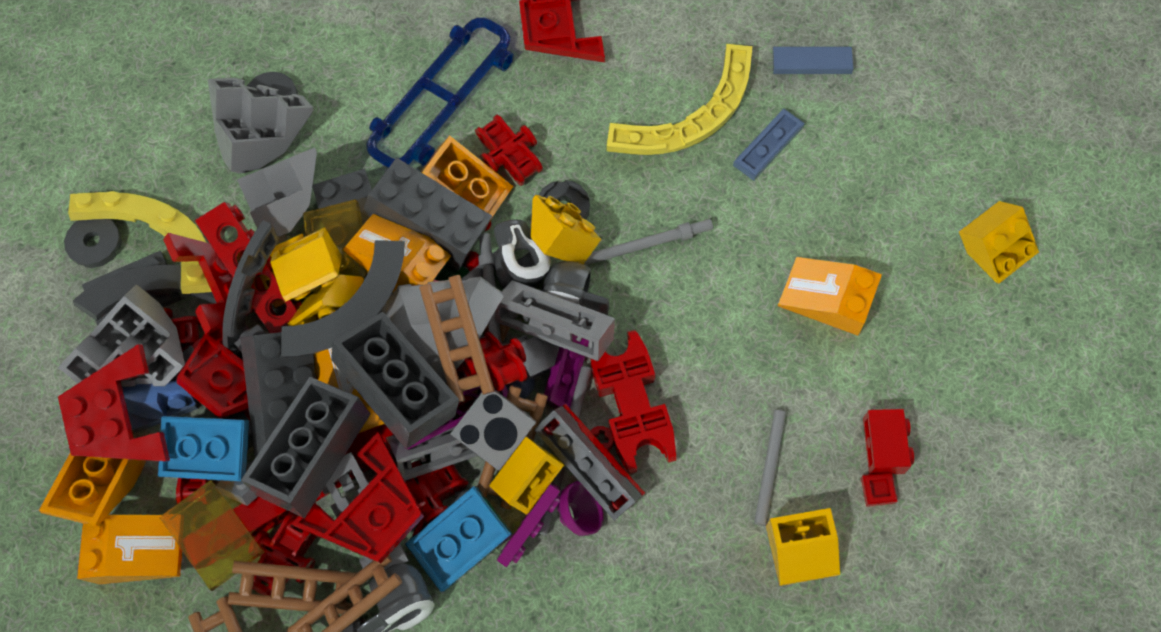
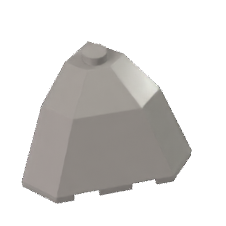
M238 78L208 79L215 135L223 161L231 172L246 173L249 170H258L286 152L313 112V107L304 96L297 94L282 96L278 94V89L260 84L257 88L245 86V80Z
M315 147L237 179L251 209L250 214L256 227L258 228L263 220L271 223L279 238V242L287 239L286 234L291 232L310 205L317 156Z
M474 277L464 280L462 283L478 337L480 338L504 297V293L482 277ZM449 280L428 282L432 286L433 293L451 288ZM399 285L382 308V311L446 383L443 367L419 289L422 285ZM455 299L437 304L442 321L459 316ZM463 328L445 333L450 350L468 345ZM464 359L454 362L456 370Z
M136 284L58 368L76 383H79L137 344H141L144 348L149 374L121 381L122 387H133L137 384L166 386L185 365L176 326L160 303Z

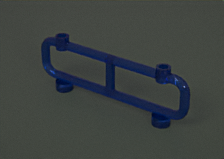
M487 18L472 19L464 27L455 25L449 35L452 41L385 119L382 120L376 117L372 120L369 129L373 133L368 138L366 146L368 154L384 166L390 167L395 159L377 148V144L382 138L384 139L390 134L395 122L419 94L426 89L448 103L401 158H398L408 165L414 160L425 166L435 153V148L429 145L428 142L492 66L503 72L511 66L514 54L507 50L510 44V35L503 26ZM485 28L500 37L499 43L456 94L431 81L461 45L465 46L469 42L474 30Z

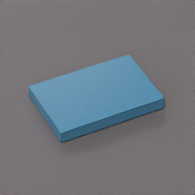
M162 416L161 432L164 433L170 461H159L158 477L241 482L246 473L249 420Z
M473 486L406 543V546L440 592H444L512 536L513 533L479 488Z

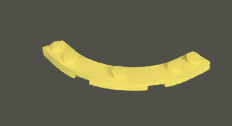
M726 44L723 74L717 89L713 93V97L706 105H703L697 111L687 116L686 120L674 125L668 123L657 126L610 123L607 152L637 155L670 153L693 146L714 134L732 117L744 97L749 79L753 46Z
M115 191L70 194L68 211L70 221L118 219L136 222L141 220L148 223L150 228L159 232L164 237L167 233H172L206 242L200 230L187 216L172 206L156 199ZM198 261L181 262L182 294L212 292Z

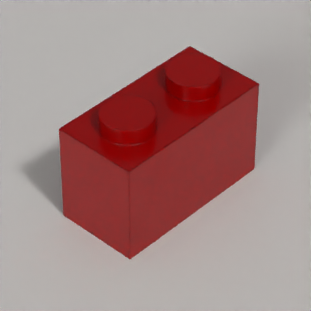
M904 409L868 410L863 417L869 475L891 472L892 474H905L911 465L914 464V451L912 447L908 446L907 436H910L911 426L909 419L905 418Z

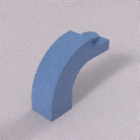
M169 381L166 386L137 384L133 387H122L127 410L143 418L161 419L162 416H167V409H180L196 405L197 400L179 386L177 381Z

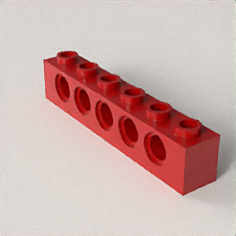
M223 202L194 221L231 276L234 277L241 255L244 253L255 232L253 229L247 230L242 222L245 217L236 204L231 206L230 203ZM233 226L236 228L238 236L234 242L229 243L225 239L224 234L227 228ZM269 256L262 273L256 274L251 287L255 289L252 307L270 334L282 332V326H288L289 321L302 305L301 301L296 303L292 298L285 302L287 308L283 315H277L273 311L274 301L277 299L284 301L271 265V256ZM261 275H266L270 279V287L266 291H261L257 287V279Z

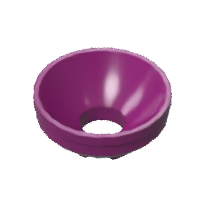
M580 481L572 482L564 487L557 506L561 523L578 536H589L597 533L601 529L604 520L603 507ZM569 506L573 511L574 518L571 516Z

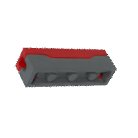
M567 404L553 410L534 429L614 521L645 494L641 487Z

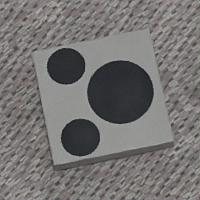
M495 390V392L490 394H480L451 432V435L499 471L535 425L536 420Z

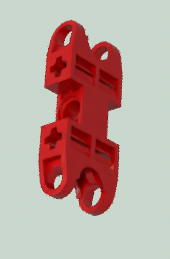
M636 330L627 332L628 347L623 354L612 356L604 352L599 361L591 359L592 375L599 398L613 394L620 416L609 419L608 427L613 434L616 453L628 474L637 472L635 462L636 451L644 445L656 446L665 455L668 463L676 461L674 429L666 405L662 404L651 407L644 385L655 382V371L648 350Z

